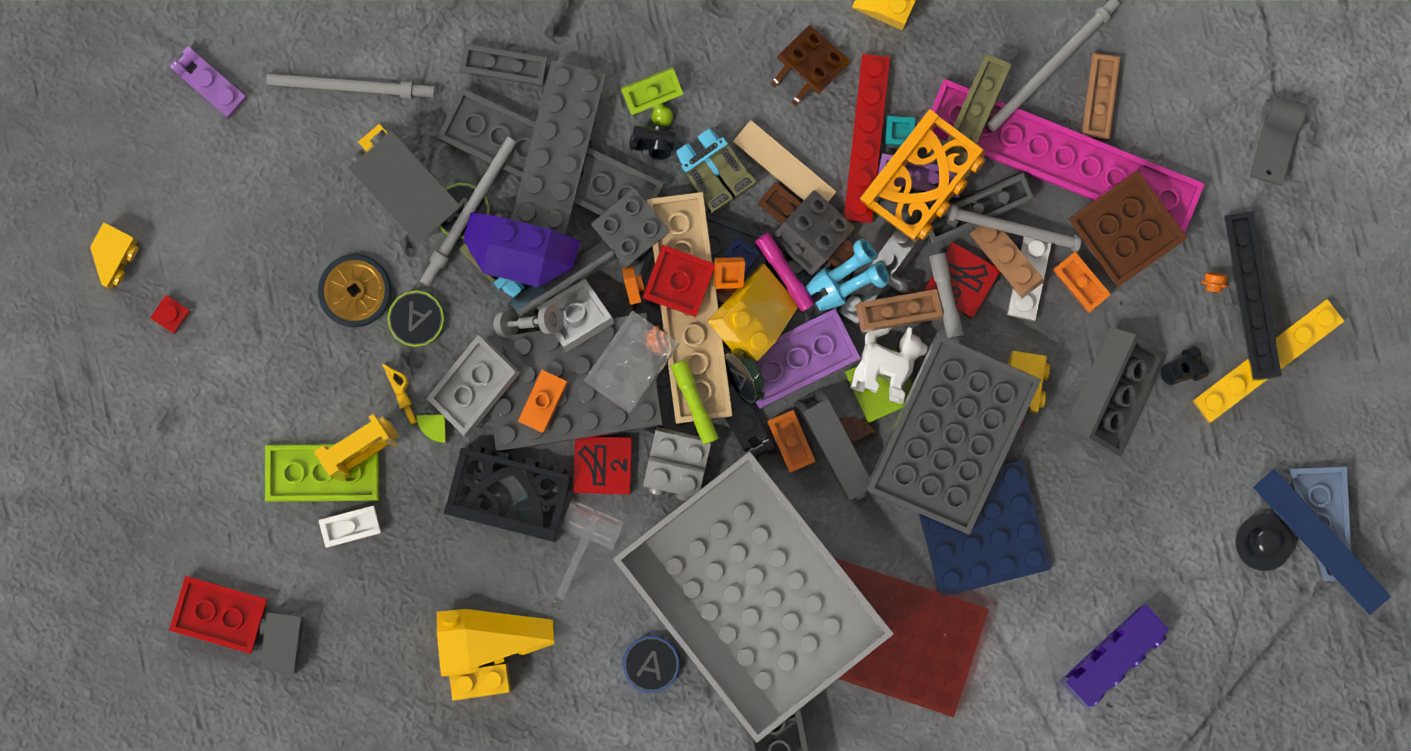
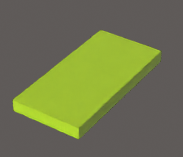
M335 444L265 445V502L379 501V452L349 470L351 476L341 482L328 475L314 453L316 449L323 445L330 448Z

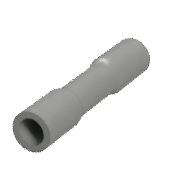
M946 253L929 256L944 315L943 322L947 338L953 339L964 336L950 282L951 275Z

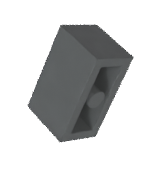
M267 613L266 618H262L260 635H264L263 646H258L256 663H260L259 670L293 674L298 672L304 616Z

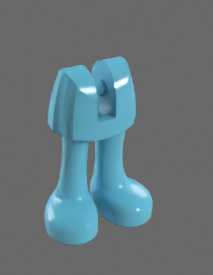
M860 239L854 243L853 250L855 254L849 260L833 270L824 268L806 286L810 296L825 290L824 287L826 288L828 294H825L822 299L815 303L820 311L830 310L845 304L848 295L867 284L873 283L879 288L889 284L890 279L887 269L881 261H877L861 274L841 283L840 280L859 267L877 259V252L865 239Z

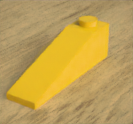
M471 609L438 611L437 640L441 677L470 674L479 671V666L493 661L496 665L504 662V657L516 653L525 655L555 644L553 620Z

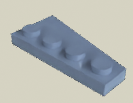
M1347 467L1289 469L1296 493L1351 552ZM1317 559L1323 581H1337Z

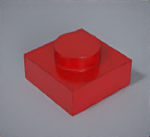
M165 295L150 318L173 334H176L191 311Z

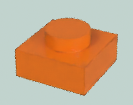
M743 257L715 258L713 284L716 289L744 288L745 260Z
M633 266L622 268L630 305L640 303V292L645 291L641 274L635 275Z

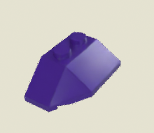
M470 213L463 239L484 274L534 287H540L573 269L580 245V240L550 229L499 216Z

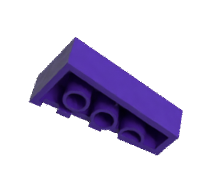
M1142 604L1071 669L1060 682L1082 706L1093 707L1105 696L1104 693L1111 686L1115 687L1125 678L1124 674L1131 667L1135 668L1146 658L1144 654L1151 647L1156 649L1167 639L1164 634L1170 629L1147 604Z

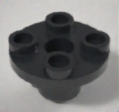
M1269 514L1255 515L1245 520L1237 529L1235 538L1236 551L1240 559L1249 568L1269 571L1280 567L1289 558L1293 547L1292 534L1288 526L1278 517Z

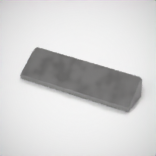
M600 242L577 257L573 269L540 287H530L511 299V306L519 318L527 316L540 305L614 260V252L605 242Z

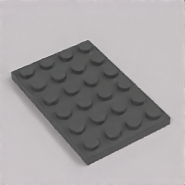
M641 313L613 318L614 324L568 352H565L554 334H545L541 330L510 335V338L497 337L487 339L521 372L490 410L496 451L503 452L664 426L654 354L649 349L647 342V333L650 330L648 314ZM541 370L569 382L545 434L518 422Z
M936 333L865 489L970 535L1041 379Z

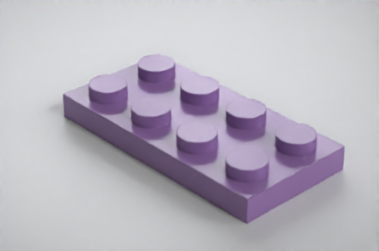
M833 309L780 335L777 341L758 361L742 364L752 378L756 391L755 402L758 408L761 409L861 358L836 309Z

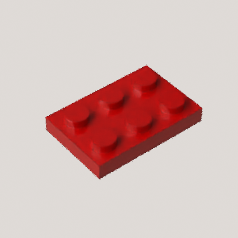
M185 576L169 631L252 654L268 599Z

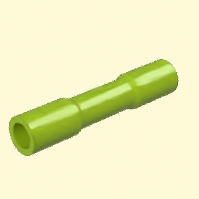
M683 360L671 365L670 367L687 401L703 445L719 439L712 420L707 414L699 396L687 361Z

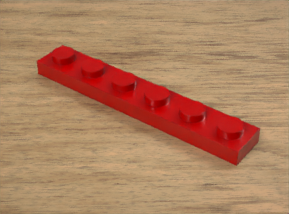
M862 54L844 209V217L849 222L872 223L873 210L864 205L860 198L877 177L890 57Z

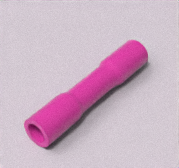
M768 232L755 241L786 285L788 293L802 312L810 308L815 301L803 283L794 274L771 234Z

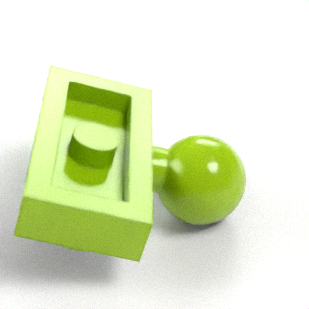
M673 67L621 87L631 115L652 107L651 120L655 126L668 127L672 123L673 113L670 108L663 105V102L683 95Z

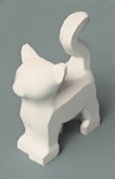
M908 327L900 340L898 353L877 344V337L887 334L892 328L869 331L865 336V347L861 362L855 369L850 389L863 393L866 388L873 393H877L879 387L876 381L877 377L890 380L889 401L903 404L905 400V392L902 390L903 386L912 374L914 361L919 356L926 354L927 345L921 341L920 337L912 334V328Z

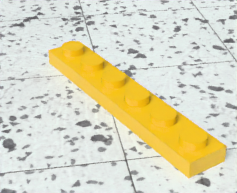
M1328 299L1324 300L1275 338L1281 369L1344 322ZM1246 359L1192 400V402L1208 423H1211L1268 379L1252 381L1249 360Z

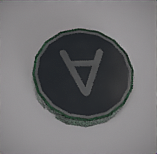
M736 348L725 355L726 372L739 395L747 402L753 404L765 395L764 392H761L765 388L764 380L755 362L751 358L746 359L743 356L745 352Z

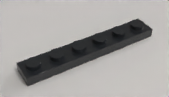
M1253 211L1225 215L1224 222L1252 381L1281 377Z

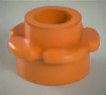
M1205 272V278L1201 280V283L1206 285L1205 290L1222 293L1223 288L1229 287L1227 284L1228 276L1224 274Z

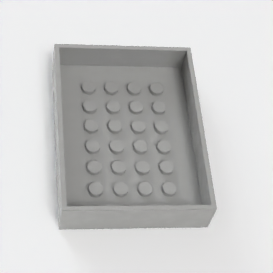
M750 451L613 558L756 743L893 635L889 627Z

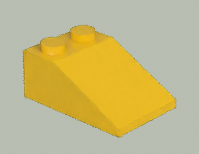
M761 264L744 282V288H738L707 322L742 363L755 362L777 341L798 306L765 264Z

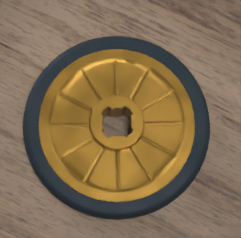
M350 254L334 260L327 266L319 280L318 297L322 309L330 319L346 327H362L373 323L383 315L391 299V282L387 272L376 260L365 255ZM357 285L361 292L353 297L349 289Z

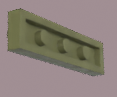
M988 54L984 56L953 126L975 144H978L1012 68V64ZM949 136L946 143L954 139L951 136ZM960 146L952 147L945 152L946 157L953 153L960 154V156L954 159L956 165H962L968 159L967 150Z

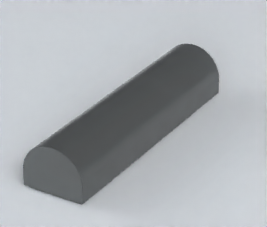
M1022 172L953 204L958 205L959 209L995 217L1035 198L1025 174ZM948 209L941 218L937 216L931 223L933 229L927 238L931 244H935L976 224L956 219L954 222L947 220Z

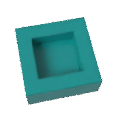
M887 116L885 145L901 146L914 130L915 118Z

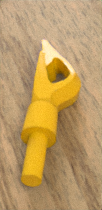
M382 364L400 409H404L410 425L417 423L410 407L412 403L407 393H405L409 384L408 378L401 372ZM394 374L403 379L401 385L395 381Z

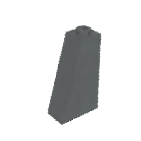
M817 389L794 402L846 497L849 500H859L867 496L870 492L865 488L870 477L828 398Z

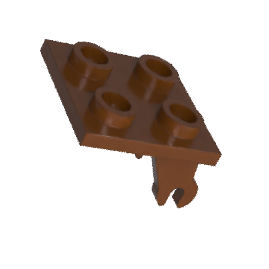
M809 25L777 56V59L785 66L772 81L771 85L776 88L790 70H794L807 82L792 101L797 106L811 89L819 95L851 61Z

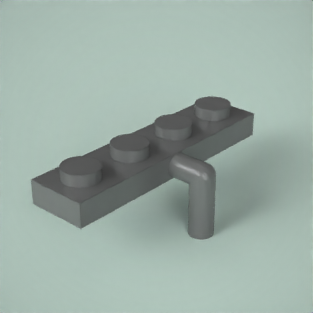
M896 229L879 252L877 259L871 264L873 265L877 261L883 262L889 275V284L879 288L870 283L848 295L846 303L841 305L837 312L860 327L855 308L857 303L882 299L891 287L898 290L902 295L916 293L907 282L898 277L926 238L924 240L920 238L915 243Z

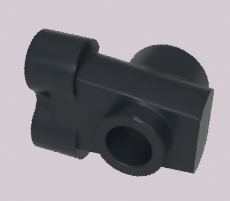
M634 125L633 134L630 136L629 149L636 151L649 150V156L652 159L665 160L671 156L676 134L675 132H669L665 126H655L650 129L647 126Z
M1197 346L1183 350L1182 356L1163 365L1160 372L1162 380L1168 385H1175L1190 379L1199 381L1209 375V369L1202 362L1201 351Z

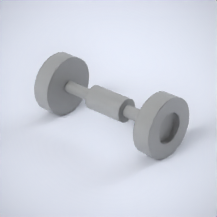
M554 305L542 307L538 317L517 318L513 311L506 310L498 312L494 318L496 334L500 338L507 339L510 338V335L517 334L519 328L539 326L545 334H556L563 326L562 313Z

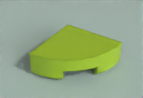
M416 415L421 431L428 438L439 443H446V418L443 415Z

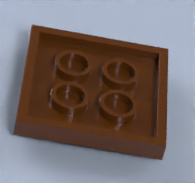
M1138 169L1068 218L1117 287L1187 239L1183 230Z

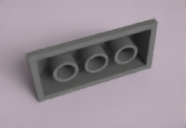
M1110 327L1064 429L1079 439L1120 457L1166 354L1136 334Z

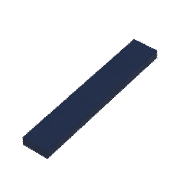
M1275 469L1253 487L1369 616L1391 597Z

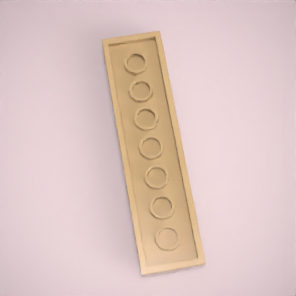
M703 192L647 199V204L669 229V233L653 246L655 263L662 245L712 262ZM714 273L711 276L696 318L661 306L676 424L694 422L684 394L680 390L670 367L683 360H686L697 391L710 418L732 417L723 341L707 322L718 310L716 288L713 284Z

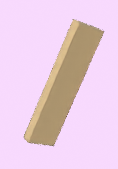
M750 120L733 140V143L800 200L804 201L813 190L817 191L827 202L836 194L833 188L753 121Z

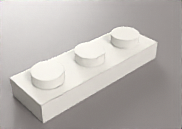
M1023 236L1020 251L1044 280L1051 243ZM1043 283L1023 299L1012 288L1007 316L1035 321Z

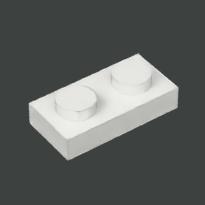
M375 506L319 520L326 548L382 533Z

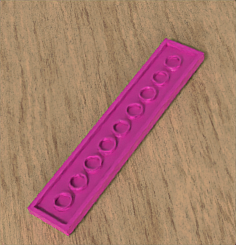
M943 79L931 110L953 127L970 89ZM997 100L988 122L1006 103ZM1017 109L995 132L991 131L986 125L977 144L984 149V157L1092 201L1138 169L1184 233L1204 187V183L1021 109ZM936 126L933 132L937 138L947 141L949 135Z

